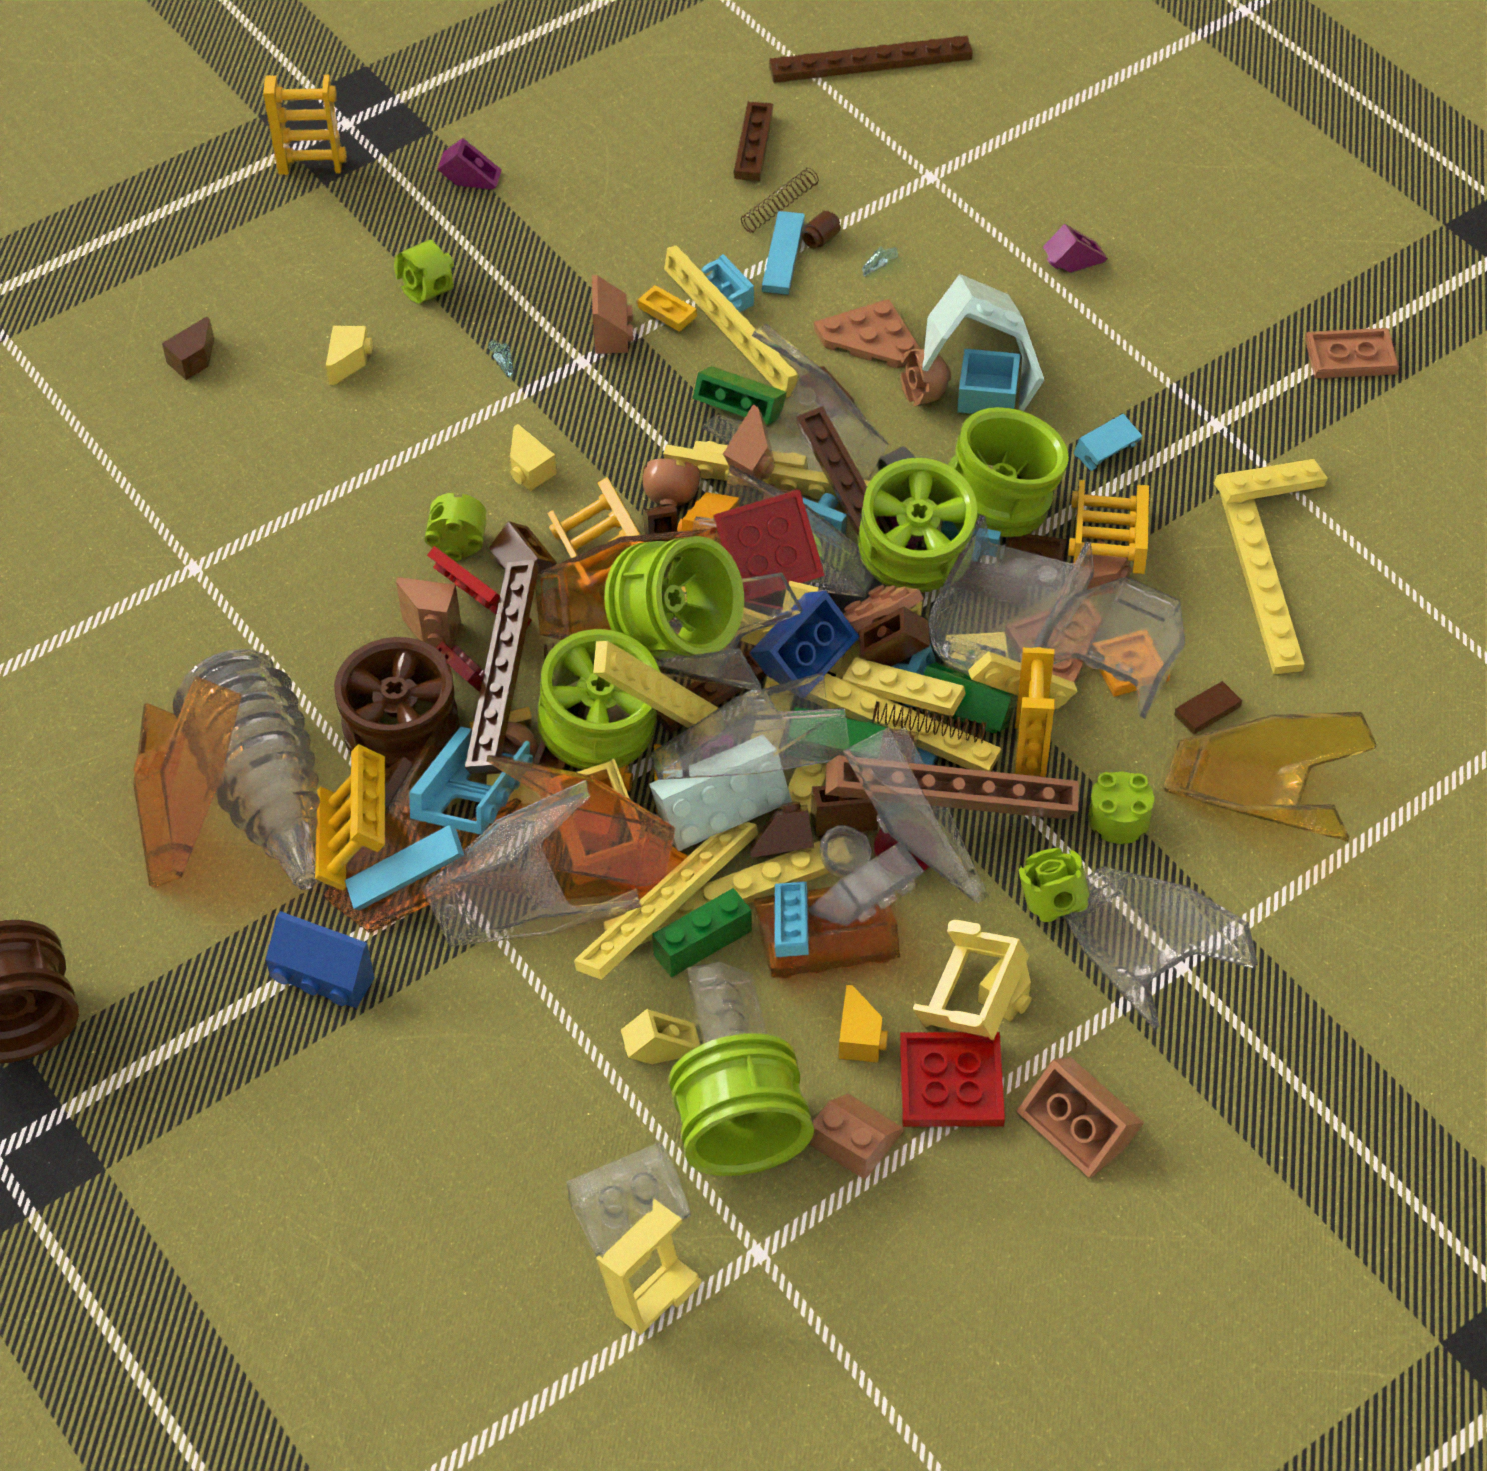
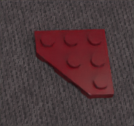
M442 641L436 649L443 654L446 662L459 675L480 692L484 670L456 644L450 648Z

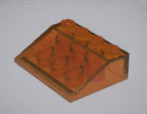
M878 879L807 890L809 955L776 957L775 895L753 899L766 962L772 978H790L795 974L807 972L822 973L832 968H853L859 964L870 962L885 963L890 959L900 958L897 922Z

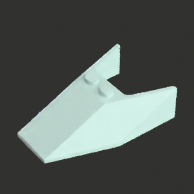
M959 274L928 316L922 370H929L946 341L964 318L968 317L1015 336L1022 355L1019 410L1024 411L1044 382V377L1023 317L1008 294Z

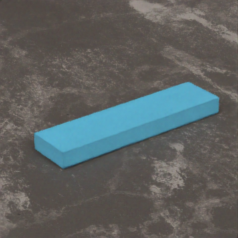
M778 211L762 283V292L789 295L805 214Z
M448 825L346 879L345 883L353 909L360 911L463 857L464 852L456 828Z
M805 881L775 884L776 957L809 955L807 882Z

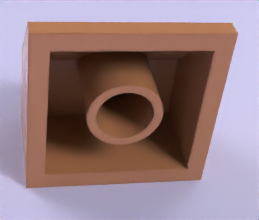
M592 275V316L595 354L628 353V341H633V324L628 325V322H633L632 305H627L626 293L600 276Z
M753 405L725 449L723 456L730 469L760 485L763 479L767 480L771 476L775 465L773 464L774 457L765 421L759 408Z
M397 577L396 585L403 621L418 640L428 643L434 648L443 641L452 648L461 625L456 585Z
M846 1094L830 1100L813 1120L814 1134L810 1141V1146L866 1180L903 1133L904 1128L850 1094Z

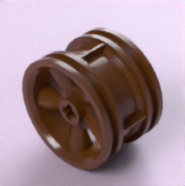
M407 637L379 639L355 650L342 663L337 672L334 691L338 711L341 716L344 741L350 755L351 751L360 744L385 756V770L405 757L412 763L407 776L414 775L428 769L460 728L450 665L446 662L443 654L428 643ZM417 700L435 703L431 709L421 716L412 708ZM385 712L387 715L398 720V724H381L378 722Z

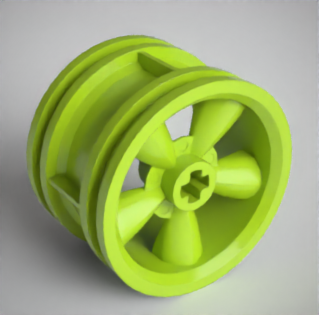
M995 407L977 411L966 419L956 443V455L948 465L957 470L968 481L977 501L975 527L1001 531L1002 537H1017L1032 533L1045 521L1053 501V491L1062 480L1069 455L1062 437L1043 420L1020 410Z
M928 458L902 459L880 470L872 478L864 494L862 519L858 535L859 553L868 571L886 586H906V588L919 589L921 593L937 590L953 581L963 570L967 562L977 518V501L970 484L951 466ZM878 516H896L899 526L884 535L875 519ZM941 520L953 522L956 526L958 535L952 541L937 529ZM911 536H923L927 550H912L905 547Z
M693 536L677 538L668 542L652 541L632 545L616 558L606 580L605 610L611 630L634 638L645 646L655 659L672 658L678 655L702 656L714 654L731 642L742 620L744 588L739 569L729 552L718 542L707 537ZM671 562L672 565L666 578L664 577V574L669 563ZM684 585L687 594V603L685 602L684 592L681 589V587H683ZM674 617L683 626L678 635L668 622Z
M591 629L580 631L564 638L551 649L542 666L537 716L540 736L546 747L557 758L570 766L583 770L609 762L611 759H615L618 768L630 764L647 749L654 734L656 709L593 673L596 641H609L660 672L655 658L645 646L634 638L613 630ZM578 681L577 686H568L569 684ZM582 702L590 710L586 720L574 716L566 709ZM618 705L630 715L623 720L610 723L607 710Z
M736 1034L704 1043L689 1051L676 1062L669 1074V1085L674 1106L680 1113L682 1122L681 1139L685 1157L690 1166L702 1173L715 1176L745 1175L776 1167L798 1155L810 1143L814 1134V1126L808 1103L801 1096L799 1088L801 1075L795 1051L788 1042L768 1034Z

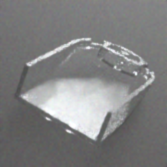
M980 515L968 545L959 554L929 614V635L936 654L953 669L969 674L968 670L988 651L1021 663L1023 647L1045 648L1074 614L1095 573L1091 543L1085 542L1075 564L990 543L986 516Z

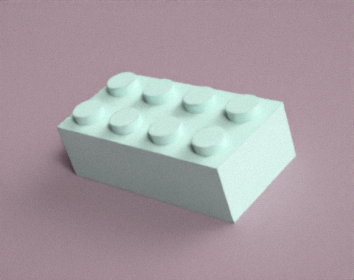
M764 735L649 784L665 835L678 851L781 807L782 804L792 802L778 751Z

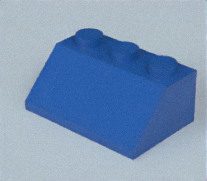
M826 590L804 593L749 653L768 677L798 696L805 697L860 636Z
M279 911L266 956L270 977L280 984L297 986L307 994H318L329 998L337 1005H348L357 1009L375 978L367 942Z

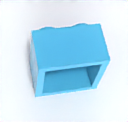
M964 348L957 412L973 414L983 409L995 407L1015 409L1020 354Z

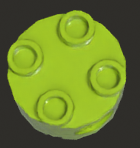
M433 240L424 241L395 256L394 269L397 280L402 278L405 285L400 287L413 302L421 303L452 290L454 287L451 271L454 267L453 259L450 254L443 253Z
M446 493L438 496L431 503L424 541L431 548L435 546L452 560L458 562L462 557L474 555L482 548L487 512L484 505L470 495L462 494L461 498L454 497L455 493Z
M1124 771L1100 774L1098 781L1092 789L1088 820L1094 832L1097 830V832L1102 834L1101 838L1107 842L1116 844L1133 843L1139 839L1140 835L1144 832L1146 833L1149 830L1154 803V794L1151 786L1148 784V778L1141 773L1134 774Z
M1061 848L1042 850L1029 856L1025 860L1026 866L1024 868L1020 866L1019 868L1027 907L1033 914L1038 915L1039 919L1043 922H1052L1059 916L1068 915L1072 912H1081L1088 908V897L1090 894L1082 859L1073 850L1069 849L1070 854L1062 853Z

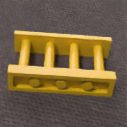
M324 75L322 89H283L278 87L276 76H265L263 96L278 175L289 174L290 164H294V161L333 160L335 174L341 173L342 163H346V148L341 147L334 106L337 98L336 87L331 86L330 76ZM323 99L325 109L286 110V107H282L281 103H283V100ZM327 120L328 130H290V128L285 127V123L287 121ZM330 140L331 150H294L289 148L291 141Z
M608 477L598 482L603 494L599 495L600 499L564 521L560 522L553 510L548 512L553 523L549 526L552 534L557 541H563L582 577L578 580L580 587L586 596L592 594L598 603L603 601L596 587L607 580L613 563L592 576L589 575L586 568L624 545L628 547L645 542ZM605 509L607 511L613 510L608 514V518L575 538L570 539L567 534L568 531ZM614 527L617 529L623 528L618 532V536L580 558L577 552L579 548Z
M1079 480L1078 491H1072L1071 508H1076L1075 538L1069 539L1068 556H1074L1073 568H1079L1080 554L1128 558L1127 561H1133V573L1145 574L1148 551L1149 486L1137 485L1136 496L1131 495L1130 498L1085 495V480ZM1084 506L1129 510L1130 514L1084 510ZM1083 522L1127 525L1129 530L1083 526ZM1082 538L1127 541L1129 546L1082 542Z
M1023 647L1015 718V729H1019L1014 774L1046 777L1054 715V699H1049L1055 649Z
M360 744L351 751V775L334 793L321 786L317 790L315 879L342 891L346 888V864L360 848L364 846L379 852L385 845V756Z

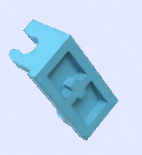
M724 254L701 269L704 274L712 271L706 277L739 312L754 306V285Z
M1121 414L1079 438L1073 454L1092 471L1097 468L1096 465L1125 447L1132 448L1136 446L1135 442L1140 441L1142 435L1128 418Z

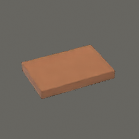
M1388 328L1306 332L1305 342L1315 379L1398 374L1399 365Z

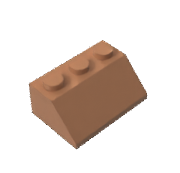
M1072 1057L1053 1059L1016 1111L1088 1178H1092L1125 1150L1144 1124L1138 1116Z

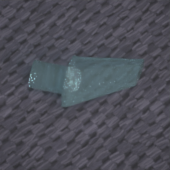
M880 246L863 266L864 277L886 266L887 260L898 258L896 247L884 250Z
M492 340L488 344V349L494 353V359L509 378L514 371L510 347L506 343L500 345L497 341Z

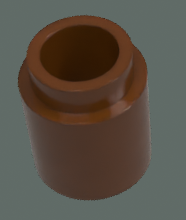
M822 211L804 226V230L801 233L804 243L812 249L822 247L840 232V220L834 213Z

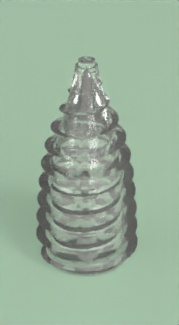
M235 649L218 653L203 660L187 673L173 699L174 715L180 722L181 731L188 740L192 755L197 759L199 770L207 777L209 789L217 795L220 807L230 814L232 823L237 828L245 831L247 838L251 842L263 846L268 856L276 858L280 868L287 873L295 886H298L301 890L309 889L317 882L315 879L316 865L313 850L316 842L312 840V832L316 829L318 820L311 815L320 804L319 796L314 793L319 783V777L312 770L315 765V756L308 749L311 742L310 735L303 729L305 718L298 710L299 701L297 695L291 691V678L282 670L273 668V660L264 653L250 649Z

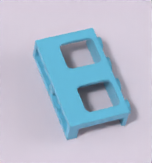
M460 727L409 792L410 819L445 827L451 825L458 830L482 835L487 826L494 822L500 808L506 806L513 790L519 788L524 775L531 771L533 755H530V742L525 741L515 755L502 753L499 768L504 770L492 786L467 780L472 774L465 768L472 729ZM454 798L480 802L476 807L477 821L446 815L442 812Z

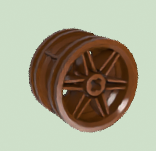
M18 919L0 921V1063H11L29 1059L55 1047L72 1032L79 1017V1009L73 986L64 977L66 960L62 951L61 941L53 930L46 925L34 921Z

